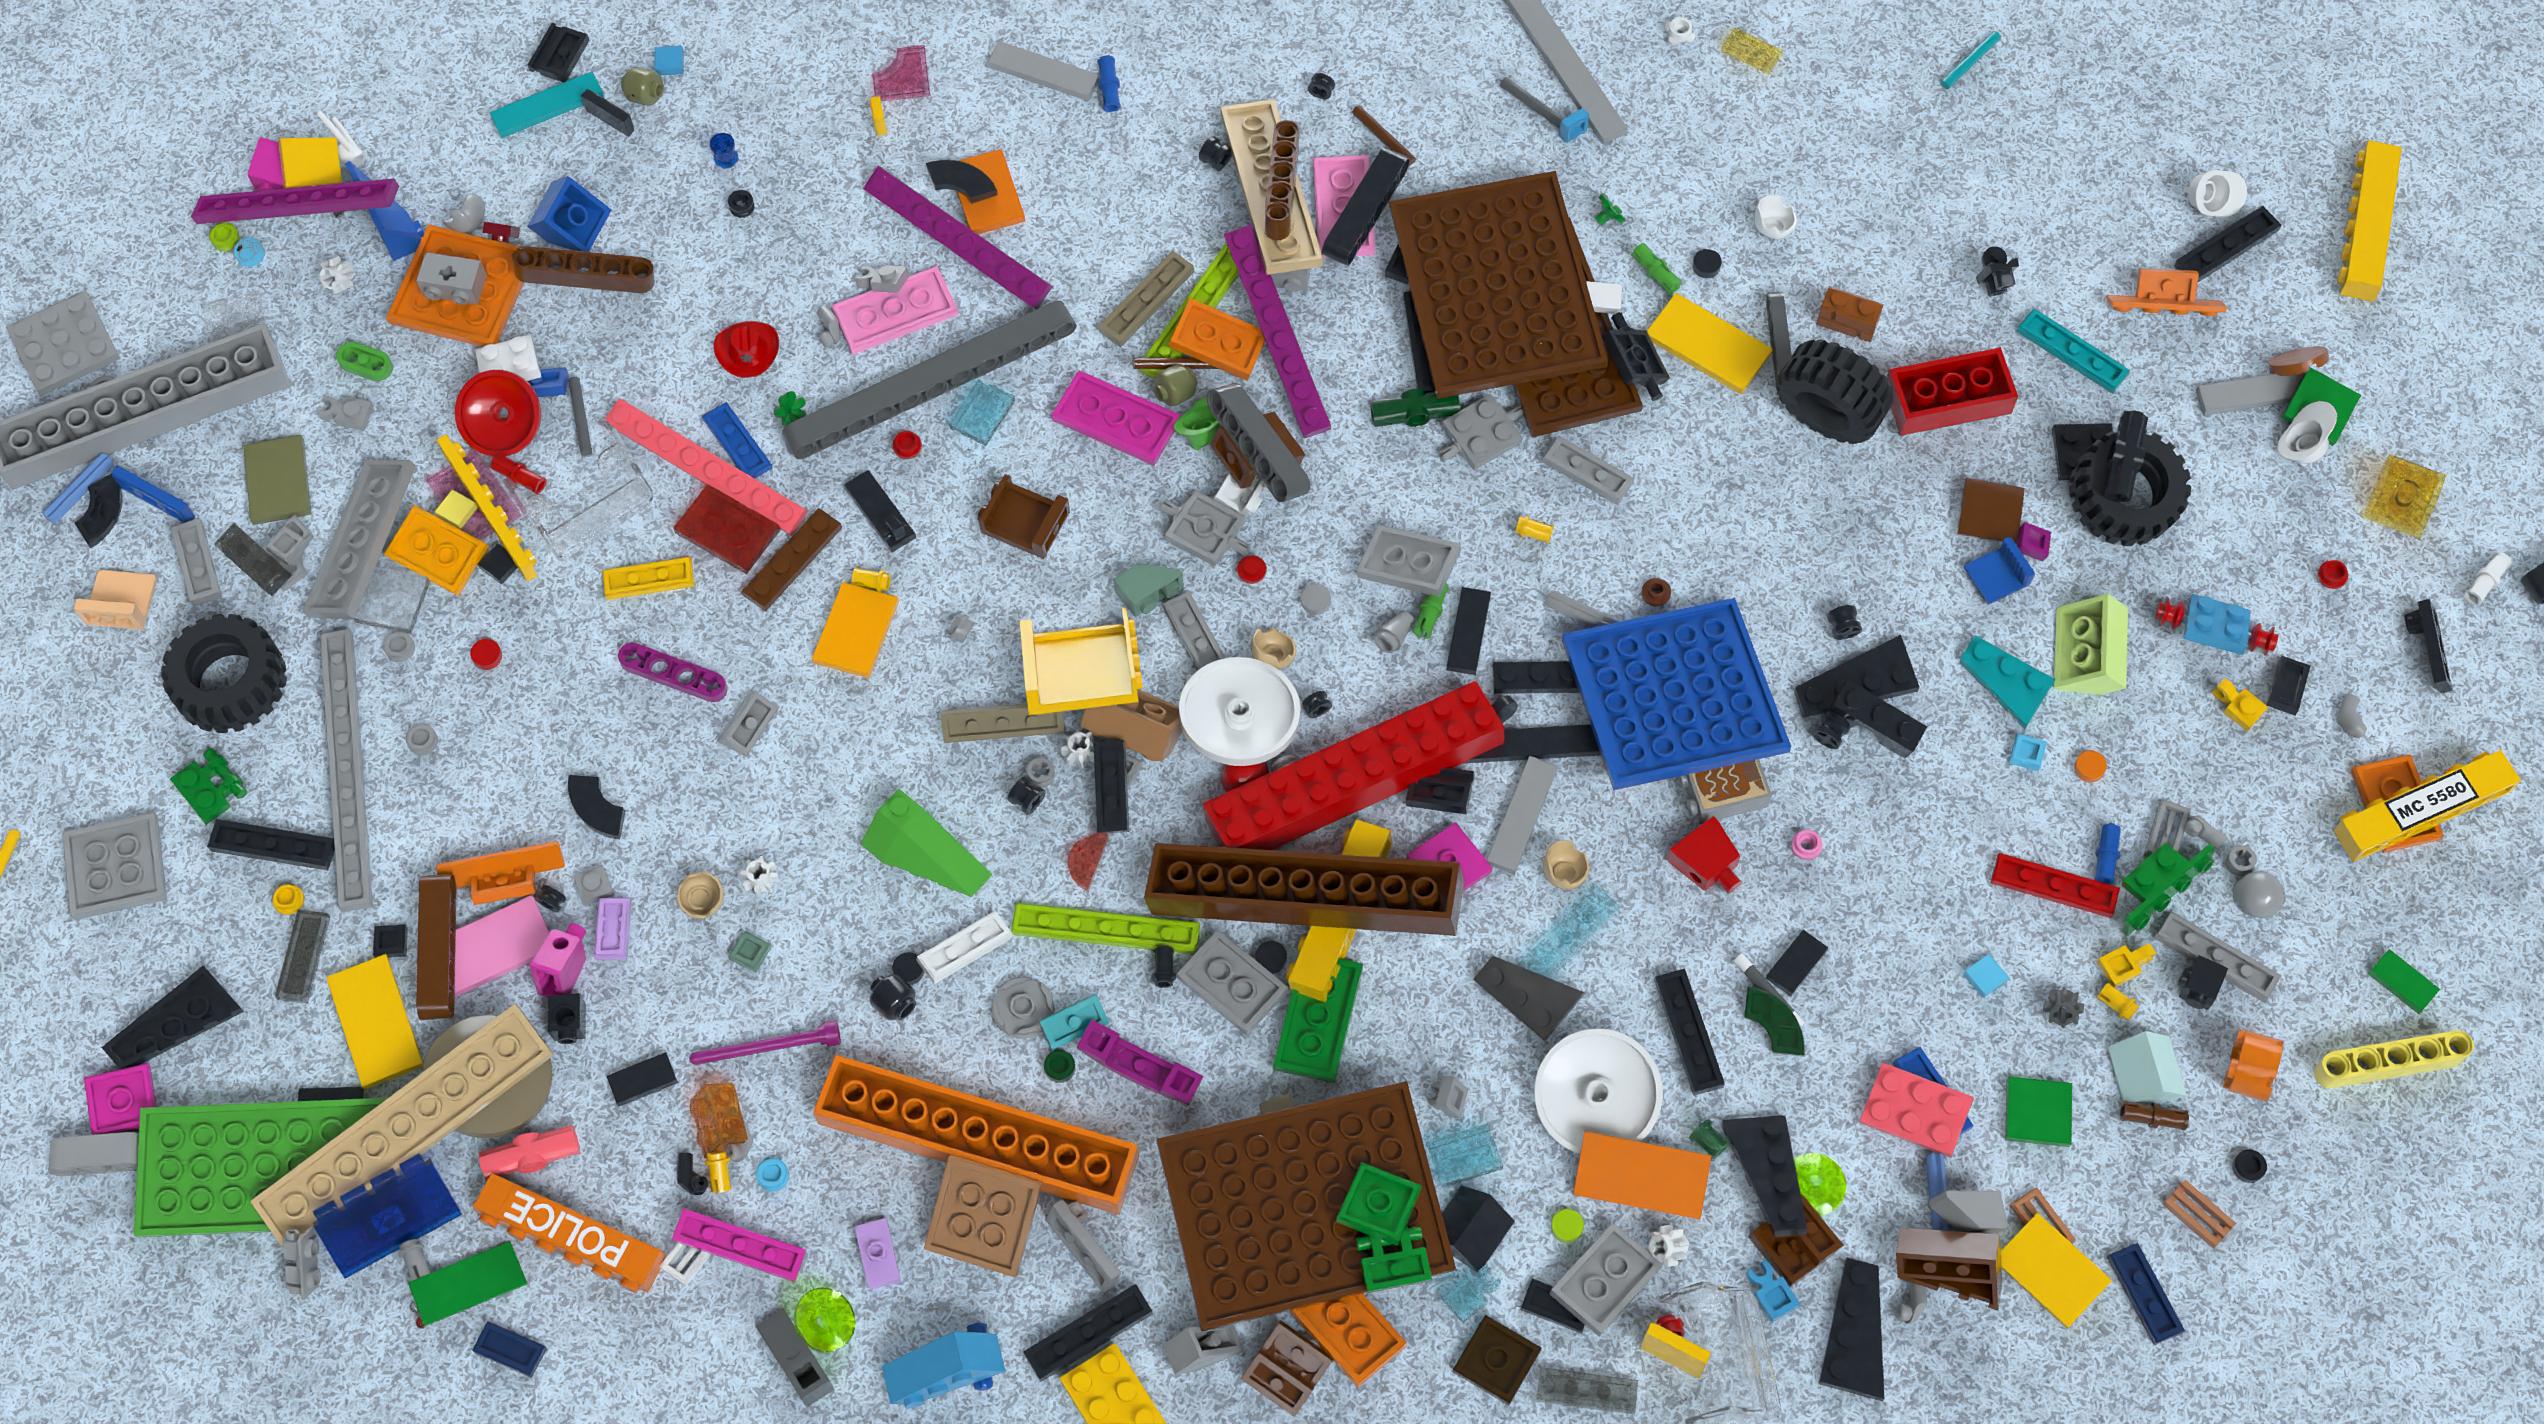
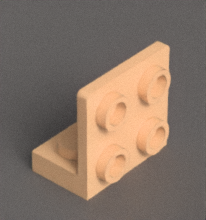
M99 570L91 597L89 599H76L74 610L85 625L144 630L157 578L153 574Z

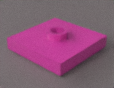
M1456 822L1406 855V859L1460 862L1465 880L1463 892L1492 873L1493 870Z
M149 1064L84 1078L92 1135L139 1131L140 1108L157 1107L151 1066Z

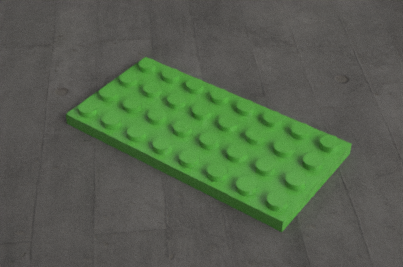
M388 1098L140 1108L134 1236L139 1238L271 1232L250 1201ZM397 1174L322 1230L363 1228L359 1218L396 1199Z

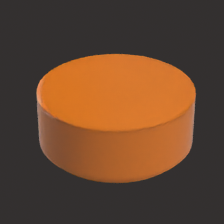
M2093 750L2082 752L2074 764L2076 775L2085 782L2100 780L2107 769V762L2104 756Z

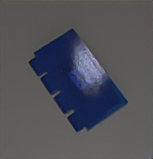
M418 1153L399 1164L403 1174L398 1176L392 1167L370 1179V1184L373 1187V1190L370 1192L363 1183L339 1196L344 1206L339 1208L335 1200H332L313 1210V1214L317 1219L313 1222V1227L344 1279L399 1250L401 1244L412 1239H419L462 1215L461 1209L431 1158L424 1161L421 1154Z

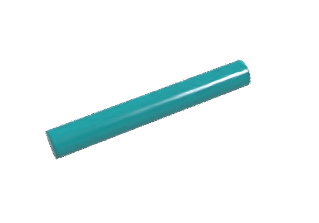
M1997 31L1989 34L1941 80V86L1949 89L2001 39V35Z

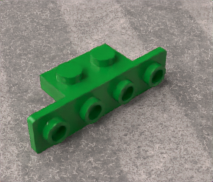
M2165 842L2122 880V887L2142 902V904L2125 918L2122 932L2129 936L2135 930L2141 931L2148 924L2152 914L2156 911L2162 912L2170 904L2171 897L2177 892H2185L2198 873H2206L2214 863L2212 858L2215 847L2209 843L2188 861Z

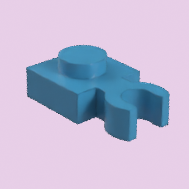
M1764 1260L1760 1264L1765 1272L1764 1276L1759 1277L1755 1275L1751 1268L1747 1270L1746 1276L1751 1284L1759 1286L1760 1290L1754 1293V1297L1770 1322L1773 1323L1800 1306V1302L1783 1276L1774 1281L1772 1278V1266L1768 1261Z

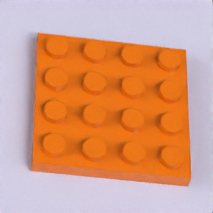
M428 224L386 316L388 323L480 347L497 344L524 284L515 276L512 261L513 252L519 246ZM425 253L480 260L487 278L478 305L470 303L462 305L444 299L431 300L423 296L416 280ZM524 263V264H522V266H529V265H531V263Z

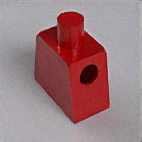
M1712 816L1669 849L1667 861L1704 891L1718 882L1729 894L1742 883L1732 871L1738 866L1740 854L1715 816Z

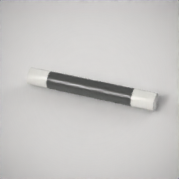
M1743 953L1734 960V963L1758 989L1773 994L1788 1006L1797 1018L1801 1028L1806 1024Z

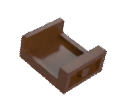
M1275 411L1263 414L1297 462L1301 464L1306 454L1288 431L1285 424L1280 420ZM1221 426L1210 446L1241 489L1250 487L1257 473Z
M1004 474L1002 480L994 484L991 491V499L987 505L981 507L977 520L979 521L982 534L1044 559L1070 513L1069 500L1060 495H1057L1055 500H1051L1013 484L1011 476Z

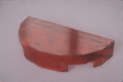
M1095 833L1093 836L1077 841L1069 852L1068 868L1071 878L1078 887L1088 892L1107 845L1109 834Z

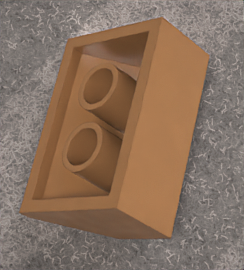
M1137 690L1138 702L1085 708L1080 727L1087 729L1088 732H1092V735L1096 737H1105L1112 741L1124 740L1126 749H1133L1142 753L1144 758L1151 761L1162 762L1169 756L1183 732L1179 721V706L1142 690Z

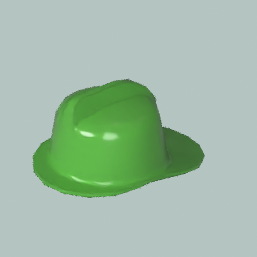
M1207 395L1197 401L1174 424L1175 432L1185 436L1194 450H1200L1204 446L1211 444L1219 427H1221V424L1208 407Z

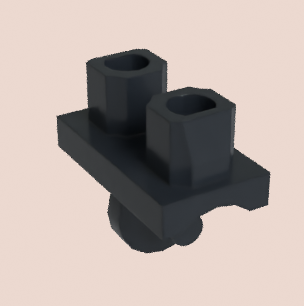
M1992 246L1986 249L1981 257L1985 268L1976 276L1978 284H1986L1989 297L2005 294L2008 291L2007 288L2013 287L2016 284L2013 271L2019 267L2018 259L2014 258L2007 263V255L2002 248Z

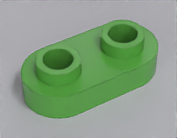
M356 342L345 343L337 350L336 359L340 367L346 372L372 381H383L392 374L393 364L389 356L383 351ZM355 357L357 358L356 361H354V362H349L350 359L355 358ZM382 366L380 370L374 371L377 367Z

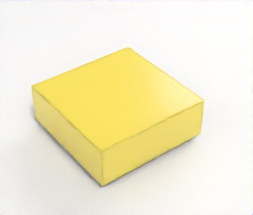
M451 490L435 510V514L440 519L461 530L478 506L474 501Z

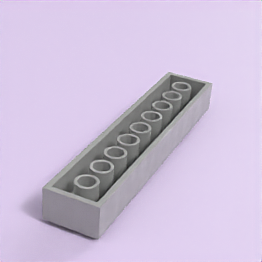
M263 323L0 421V474L10 488L14 490L94 460L100 453L106 455L290 387L291 383L275 340L266 324Z

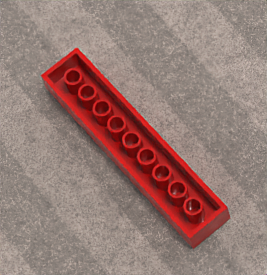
M1475 680L1202 803L1205 821L1219 847L1274 850L1408 789L1409 784L1415 781L1418 784V780L1426 776H1434L1446 767H1457L1470 761L1469 759L1504 744V725Z

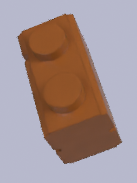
M1829 286L1821 305L1816 325L1852 337L1858 336L1859 339L1871 343L1884 304Z

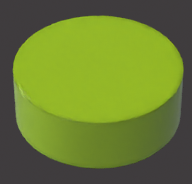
M225 222L219 223L211 229L209 239L215 249L228 251L233 249L239 242L240 235L234 225Z
M1563 1209L1554 1215L1551 1231L1558 1241L1573 1243L1581 1237L1584 1221L1578 1212L1572 1209Z

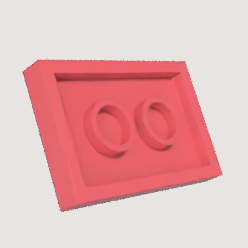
M1882 1062L1860 1123L1952 1158L1974 1097Z

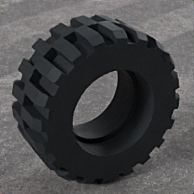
M1822 339L1806 341L1795 349L1776 380V390L1781 403L1786 405V409L1790 414H1794L1798 421L1802 424L1805 423L1809 426V429L1823 434L1826 438H1833L1837 442H1848L1849 444H1857L1869 440L1873 437L1893 405V389L1888 384V379L1879 372L1880 369L1874 364H1870L1867 358L1857 355L1853 352L1854 350L1848 347L1844 348L1838 343H1828Z
M2147 430L2145 432L2142 446L2145 447V457L2139 470L2147 479L2152 491V504L2148 509H2133L2120 502L2110 501L2107 497L2103 496L2110 467L2107 465V456L2113 441L2116 439L2117 432L2111 431L2105 434L2077 461V467L2072 471L2070 477L2071 482L2074 483L2069 487V496L2075 497V501L2071 505L2075 513L2080 512L2082 515L2079 521L2084 527L2088 524L2093 529L2091 533L2097 538L2103 535L2106 537V542L2115 545L2118 541H2121L2122 546H2133L2136 542L2139 545L2146 544L2168 530L2186 510L2188 505L2186 499L2191 495V485L2186 484L2191 479L2188 469L2184 470L2182 466L2186 461L2182 454L2178 456L2173 450L2176 447L2170 441L2165 444L2161 441L2162 436L2155 432L2151 436L2146 434Z
M215 614L209 620H206L205 617L196 620L197 624L191 628L186 626L181 630L182 635L179 638L174 637L169 644L172 649L165 652L162 661L166 666L161 668L164 690L181 715L192 725H198L200 729L208 732L214 728L217 733H228V728H233L235 732L245 729V724L251 723L254 726L259 723V717L265 713L268 716L274 710L272 703L274 701L279 702L283 695L279 688L286 686L287 677L284 673L287 669L281 652L267 631L262 626H258L254 620L250 618L242 619L237 614H228V618H225L223 614ZM231 655L249 658L244 675L234 685L220 691L200 689V682L204 672L218 659Z

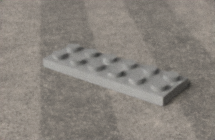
M365 460L302 611L309 618L354 619L416 468V465L410 460Z

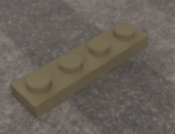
M1172 251L1098 326L1099 332L1121 348L1195 272L1194 265Z
M1027 704L941 711L944 743L1064 733L1063 711L1029 715Z

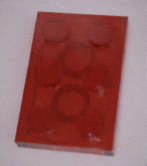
M709 484L705 486L673 527L675 534L746 575L781 530L776 522Z

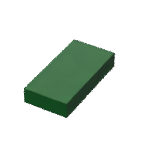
M2390 949L2368 972V975L2417 1014H2420L2441 990Z

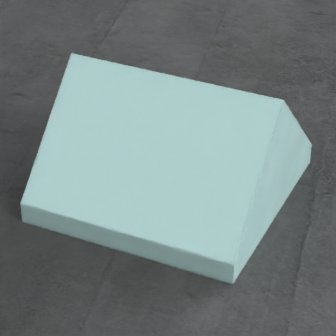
M2145 1031L2107 1047L2122 1102L2125 1100L2133 1103L2148 1104L2187 1096L2169 1036Z

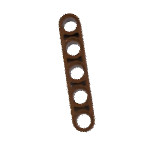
M1290 120L1278 122L1274 127L1265 205V234L1273 240H1283L1289 236L1291 231L1299 155V126Z
M530 246L519 247L512 255L515 276L518 280L525 283L630 293H646L655 284L653 264L650 260L643 257ZM524 263H531L529 266H522ZM556 265H557V266H560V267L557 268V269H552V268H550V267L556 266ZM582 268H587V269H589L588 271H585V272L578 271V270H580V269H582ZM610 271L618 272L616 274H608ZM646 274L644 277H637L636 275Z
M453 873L421 876L419 879L416 1008L418 1018L421 1021L453 1018L457 891Z

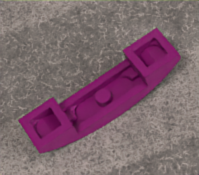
M1091 1020L1077 1045V1049L1116 1074L1159 1095L1187 1105L1190 1104L1204 1078L1203 1075L1177 1062L1173 1065L1121 1039L1119 1033Z

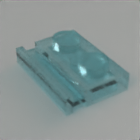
M978 379L949 422L950 429L953 431L957 430L962 435L987 446L1015 403L1014 395L990 384L988 386Z
M1488 1123L1428 1141L1427 1143L1442 1188L1503 1170V1163Z

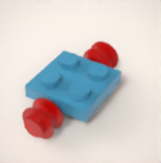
M2192 594L2187 611H2185L2182 601L2177 606L2170 605V600L2167 597L2165 603L2159 602L2155 613V619L2159 620L2160 627L2164 622L2171 623L2172 630H2175L2181 623L2185 624L2183 639L2240 655L2244 654L2248 641L2250 652H2253L2258 647L2263 649V654L2266 656L2268 651L2275 650L2279 634L2274 633L2275 627L2265 631L2262 630L2261 623L2254 626L2252 630L2249 629L2251 610L2239 605H2231L2213 600L2206 596Z

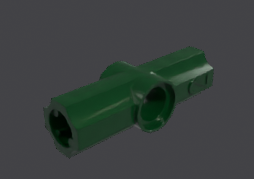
M1411 389L1402 393L1400 397L1370 401V409L1374 427L1405 423L1409 427H1416L1427 424L1430 419L1448 417L1460 411L1458 395L1437 399L1435 392L1425 393L1421 389Z

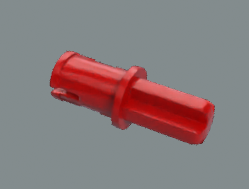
M497 454L491 460V469L509 478L510 482L514 485L518 483L537 495L546 486L547 479L527 469L524 463L517 464L501 454Z

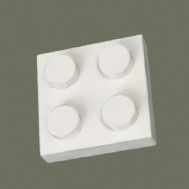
M531 334L514 337L508 341L495 345L489 344L475 349L480 373L488 370H506L518 374L526 381L541 377Z

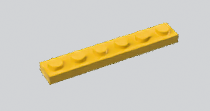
M447 434L438 438L436 441L443 455L526 581L529 582L538 577L533 567L537 564V561L528 548L523 551L519 545L523 540L515 527L509 529L505 524L509 519L501 506H493L491 501L495 498L486 484L480 486L477 479L480 478V475L472 462L467 465L464 462L463 458L466 457V454L459 442L452 443Z

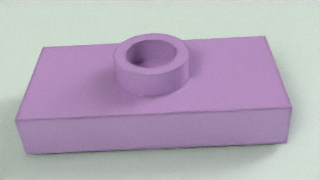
M599 898L594 952L596 960H627L632 905L630 898Z
M884 1218L855 1226L869 1290L901 1282L887 1219Z

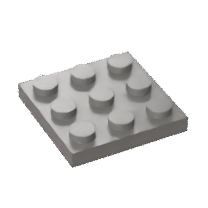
M86 290L6 327L40 396L120 359Z
M154 812L62 832L70 916L74 920L167 900L158 816Z

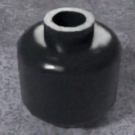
M891 974L886 977L880 976L870 987L872 991L869 998L871 1006L887 1020H903L911 1014L916 1006V992L914 988L897 974Z

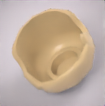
M1260 628L1255 631L1251 640L1252 659L1266 662L1278 670L1289 667L1294 661L1297 652L1294 640L1288 634L1279 632L1275 628H1271L1264 633Z
M1556 841L1548 847L1543 860V873L1554 886L1562 890L1577 889L1586 882L1590 866L1586 859V853L1578 851L1574 847L1573 841Z
M702 871L690 874L683 880L677 891V902L683 913L693 919H705L715 915L721 908L725 892L717 877L709 872Z

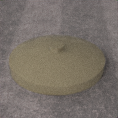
M497 1015L470 1017L446 1029L431 1045L424 1060L422 1072L495 1019ZM548 1059L454 1131L470 1137L494 1138L513 1133L526 1126L540 1113L549 1097L552 1085L551 1059Z

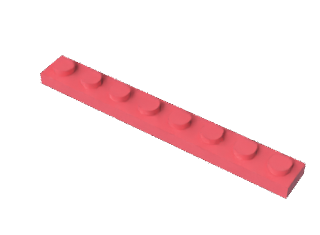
M620 398L603 421L607 426L791 536L796 532L808 513L803 507Z

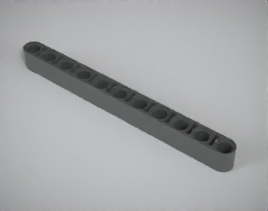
M1063 301L1051 302L788 424L783 429L782 435L796 459H804L1067 337L1076 330L1077 325Z

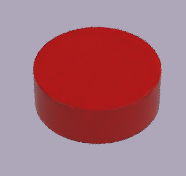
M482 639L472 646L470 656L476 667L482 670H490L500 664L502 651L494 640Z

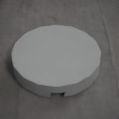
M1025 976L1012 978L1002 984L997 990L991 1005L993 1019L999 1029L1010 1037L1020 1039L1034 1037L1043 1032L1038 1020L1053 1014L1055 1010L1053 997L1047 986L1040 981L1038 982Z

